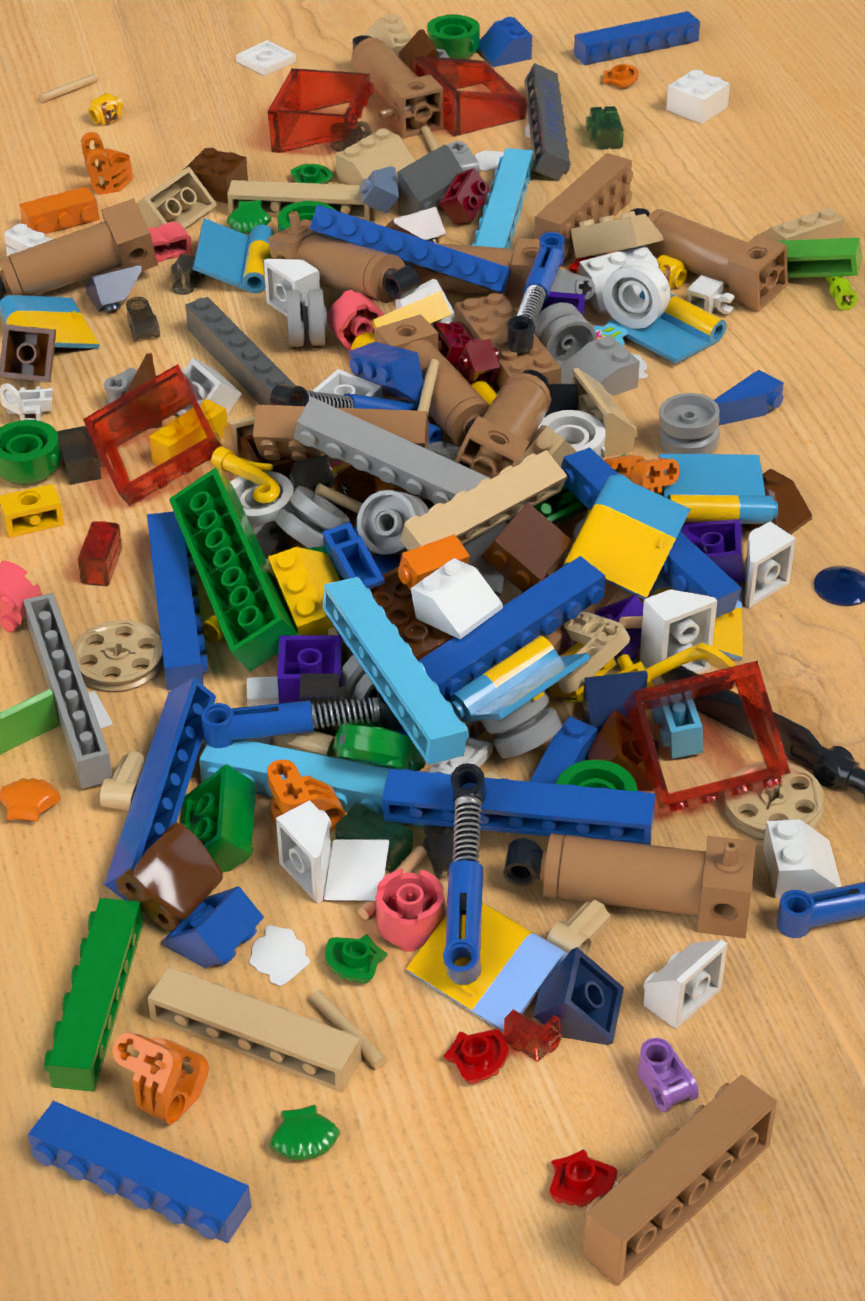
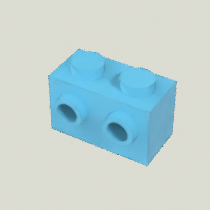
M687 682L656 688L657 705L652 706V714L655 724L661 725L659 734L662 746H668L672 759L703 753V726Z

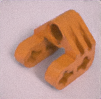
M88 132L82 136L81 146L85 166L92 188L97 194L119 192L133 180L131 160L128 154L112 149H104L102 139L98 133ZM90 141L95 142V149L91 150ZM95 159L98 160V167H96ZM100 176L104 178V184L99 185Z
M624 455L604 460L614 470L617 469L618 474L628 477L631 482L659 495L662 493V486L674 484L678 480L680 473L679 464L675 459L656 458L645 460L642 456Z
M276 760L268 766V785L274 796L270 802V813L276 831L277 817L309 800L319 810H324L331 821L330 834L342 822L345 812L333 787L308 775L301 777L296 765L289 760Z
M133 1033L121 1034L113 1044L112 1053L115 1061L120 1066L135 1072L132 1080L137 1109L168 1124H173L199 1099L209 1072L208 1062L200 1053L168 1039L157 1037L150 1039ZM129 1044L134 1049L140 1051L138 1057L131 1056V1053L127 1051ZM182 1062L190 1063L189 1065L194 1068L192 1074H187L188 1071L182 1068Z

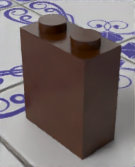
M527 502L481 557L524 593L544 577L572 540Z

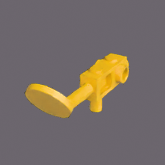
M698 643L647 669L641 661L633 665L629 655H622L618 658L622 671L616 674L647 670V692L655 689L652 683L653 679L692 661L704 659L710 665L726 673H733L736 665L718 649L705 643Z

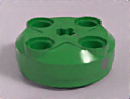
M339 725L333 749L340 759L389 769H408L412 771H420L426 765V761L408 735L381 727Z

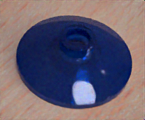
M831 566L821 570L816 575L814 589L818 596L828 603L845 607L860 605L865 602V573L849 566Z

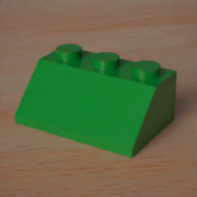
M227 764L185 795L181 824H184L202 842L222 872H230L239 864L245 863L252 856L254 805L256 802V782Z

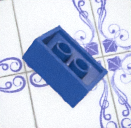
M373 342L349 351L351 359L349 365L355 376L382 386V394L419 404L424 382L418 352L379 342Z

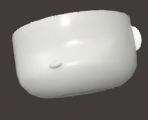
M642 260L626 261L619 269L611 273L603 287V300L609 314L618 323L629 328L640 329L649 326L665 312L670 302V286L664 273L652 263ZM633 285L643 290L645 300L635 293Z
M575 410L558 411L544 417L539 427L546 425L563 437L577 452L590 447L601 458L605 455V427L599 419L589 413Z
M264 471L276 480L281 489L278 498L267 504L258 503L253 499V492L259 485L240 476L230 482L235 488L256 538H267L281 533L283 529L275 521L284 507L294 508L290 501V497L294 493L293 485L287 477L280 473Z

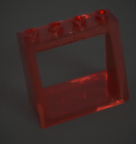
M432 56L414 57V73L418 77L431 75L443 87L444 128L453 137L525 119L526 99L485 61ZM483 83L492 93L460 91L458 89Z
M292 68L268 110L272 152L282 153L349 138L353 129L357 127L358 119L362 117L364 107L368 105L369 97L373 95L374 86L373 82H370V73ZM350 103L345 114L310 112Z
M179 364L83 419L118 494L129 506L142 501L156 490L165 488L170 482L182 475L189 474L194 468L210 461L214 451L218 447L223 446L198 390ZM192 404L207 438L131 481L118 447Z
M758 660L636 690L624 702L625 710L659 809L669 807L670 812H676L689 808L688 802L699 799L701 804H708L720 800L719 794L731 791L733 796L743 795L752 792L751 786L762 783L764 789L783 784L782 778L791 773ZM737 688L767 769L669 793L645 711Z

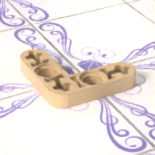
M585 611L580 612L576 618L564 623V628L573 641L585 644L576 654L588 653L591 659L557 681L556 683L563 693H571L578 690L584 685L585 677H593L629 643L630 636L623 624Z

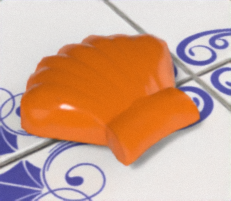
M629 64L615 65L611 70L603 71V82L620 88L629 87L638 80V69Z
M22 778L19 781L12 782L10 785L3 786L0 790V800L8 809L7 820L23 819L38 822L39 814L58 803L61 799L58 790L44 779L30 778L28 780Z

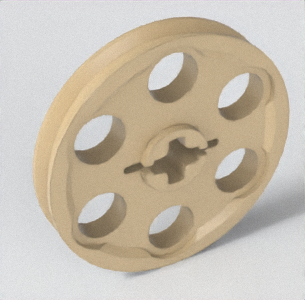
M116 620L96 625L84 632L73 646L84 683L102 691L117 692L140 687L152 680L160 672L164 664L159 634L151 627L135 621ZM126 632L131 634L129 637L120 638L117 636L121 633ZM93 641H101V642H103V643H102L101 645H99V646H90V645H88L89 643H91V642H93ZM145 644L154 645L153 648L147 650L140 648ZM85 662H96V664L91 667L82 666V664ZM137 665L149 666L144 670L134 669ZM111 673L119 674L114 679L105 678L106 675Z
M760 761L739 769L731 776L725 788L724 806L729 820L735 827L752 837L764 840L767 821L800 819L814 828L822 816L824 795L818 780L804 768L783 761ZM773 774L777 778L775 780H765L761 776ZM796 783L805 784L807 788L804 790L794 789L792 785ZM739 787H746L751 792L740 794L735 790ZM806 806L813 811L810 813H800L796 809ZM744 810H750L755 812L756 815L753 817H743L739 813Z

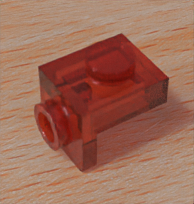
M514 1009L504 1018V1037L508 1045L515 1051H521L537 1062L548 1052H554L561 1042V1018L553 1015L543 1027Z

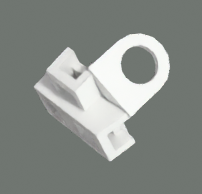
M8 383L0 387L1 403L6 408L7 414L20 415V420L42 421V412L52 411V388L41 389L40 386H36L34 390H25V387H22L20 391H17ZM36 414V418H26V415Z

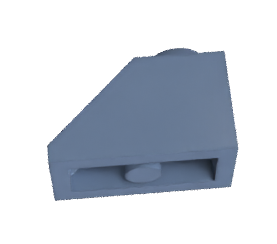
M390 166L372 171L370 176L362 181L360 192L363 204L385 214L388 213L399 198L395 167Z

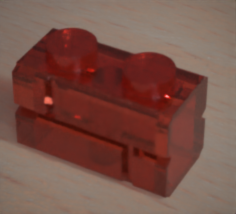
M106 521L91 522L77 559L80 580L84 585H110L123 548L119 524Z

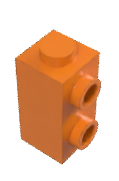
M453 534L402 553L398 576L401 582L407 584L411 590L413 586L453 558L468 564L470 555L456 535Z

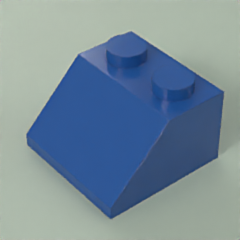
M506 17L493 23L480 39L477 51L492 67L532 59V35L515 18Z
M240 886L206 897L188 918L167 935L162 943L168 949L204 968L216 964L223 966L235 957L236 951L234 949L240 943L247 942L257 933L255 927L262 921L264 916Z

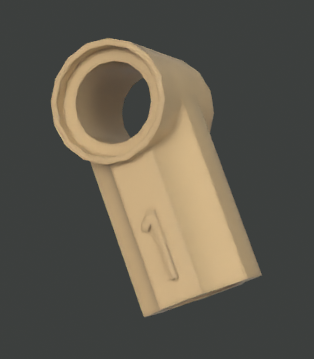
M313 730V732L273 736L274 746L332 757L334 753L335 736Z
M129 751L127 755H123L112 779L106 778L100 791V805L102 807L129 811L146 758L140 752Z
M595 899L592 902L587 901L566 923L563 921L556 923L546 940L567 953L573 948L578 947L587 955L592 941L610 924L611 914L606 910L605 905Z

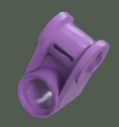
M662 1038L646 1040L640 1050L638 1075L651 1093L659 1110L667 1112L671 1110L672 1105L683 1100L693 1101L698 1099L699 1090L696 1080L679 1059L671 1044Z

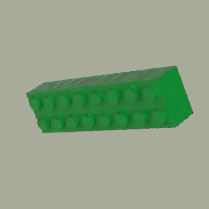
M215 467L169 498V501L229 649L251 672L279 653L280 636L299 635L234 486Z

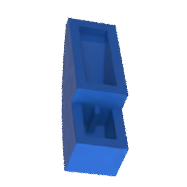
M350 522L322 532L324 548L344 580L359 577L364 586L369 589L385 584L384 578L362 537L357 536Z

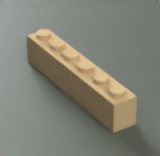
M232 180L227 194L229 215L239 207V201L262 200L261 207L270 217L278 218L279 212L284 207L301 201L322 202L332 206L336 211L366 221H370L372 207L362 203L360 185Z
M547 450L538 455L533 453L527 456L521 464L515 467L508 466L504 468L498 476L492 479H483L475 488L468 492L466 490L460 491L451 501L445 504L438 503L434 505L428 513L420 517L418 515L411 517L404 524L400 541L408 551L453 534L456 535L461 544H464L516 516L527 502L534 506L559 493L567 475Z
M168 967L148 996L150 1018L152 1021L343 1093L362 1060L361 1038L351 1032L327 1026L314 1018L300 1016L284 1007L273 1006L258 1000L252 995H244L227 989L222 984L200 979L187 971L181 972Z

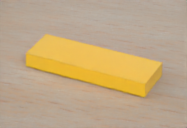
M439 291L372 320L371 324L373 328H377L419 314L432 324L450 316L451 312L442 292Z

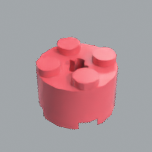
M353 290L345 291L326 314L331 331L348 350H351L352 343L359 335L365 332L374 333L371 321L385 315L370 297Z
M2 561L0 563V624L6 631L13 632L26 619L23 600L42 596V592L38 583L33 586L25 577L28 573L25 569L15 563Z
M399 869L387 874L378 883L375 897L378 931L385 940L399 946L401 950L408 952L416 951L419 946L425 944L445 917L443 885L436 876L421 869L420 874L412 872L403 873V869Z

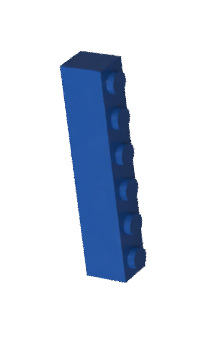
M689 11L575 34L574 55L584 65L697 42L699 41L700 21Z
M54 1100L28 1133L32 1155L39 1163L45 1166L53 1165L76 1180L85 1179L96 1184L107 1194L123 1196L141 1209L149 1208L161 1213L172 1223H183L197 1229L201 1235L208 1239L217 1238L229 1243L251 1209L249 1185Z

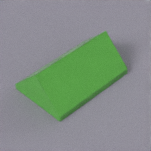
M51 688L0 712V755L59 726L54 694Z

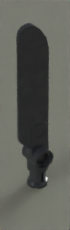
M679 666L661 675L666 686L687 682L698 712L812 770L814 777L822 786L834 788L838 785L843 789L851 788L863 794L865 798V770L860 768V764L854 760L853 755L846 748L833 746L828 749L821 746L807 728L683 666Z

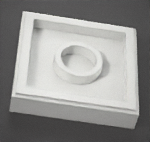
M267 40L236 55V62L266 76L296 62V54Z

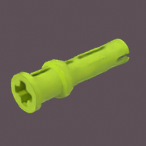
M842 276L825 277L830 285L829 292L835 298L838 308L849 310L857 304L858 295L852 289L849 280Z

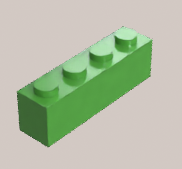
M860 237L778 241L787 245L788 278L858 276L862 262Z

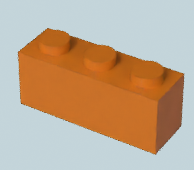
M87 186L19 204L22 224L27 225L32 230L42 232L44 235L99 220L97 199Z

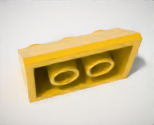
M294 547L269 556L272 575L299 635H328V629L335 626L323 610L324 584L340 581L329 554Z

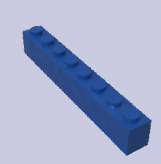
M318 204L310 226V230L315 233L396 255L403 262L497 293L504 294L511 273L509 267Z
M590 447L563 457L561 469L567 475L564 486L590 510L607 478L618 474ZM681 531L679 532L659 576L674 590L714 597L717 600L716 618L733 611L742 588Z
M174 511L147 514L167 690H173L193 677L204 685L203 674L208 673L207 656H200V653H206L204 635L197 634L203 633L201 615H195L200 613L198 595L192 596V594H198L196 576L190 577V575H195L193 558H187L192 557Z
M579 556L503 605V609L463 638H452L418 660V662L424 665L427 675L432 682L437 683L441 695L447 701L453 693L537 637L552 634L559 626L570 619L576 618L580 612L589 606L600 602L605 597V575L583 557Z
M194 677L168 692L104 883L106 887L123 900L127 899L117 889L116 880L128 869L134 871L145 852L162 837L166 829L178 820L204 737L201 714L205 707L214 704L216 698L215 694Z
M388 769L381 799L384 821L455 827V804L453 802V789L450 779L452 774L420 772L408 769ZM485 778L487 796L480 808L482 810L480 813V830L549 837L551 833L563 834L565 837L566 835L651 845L655 816V793L582 787L571 784H549L539 781H517L506 778ZM467 783L463 785L462 788L471 789L475 787L476 784Z

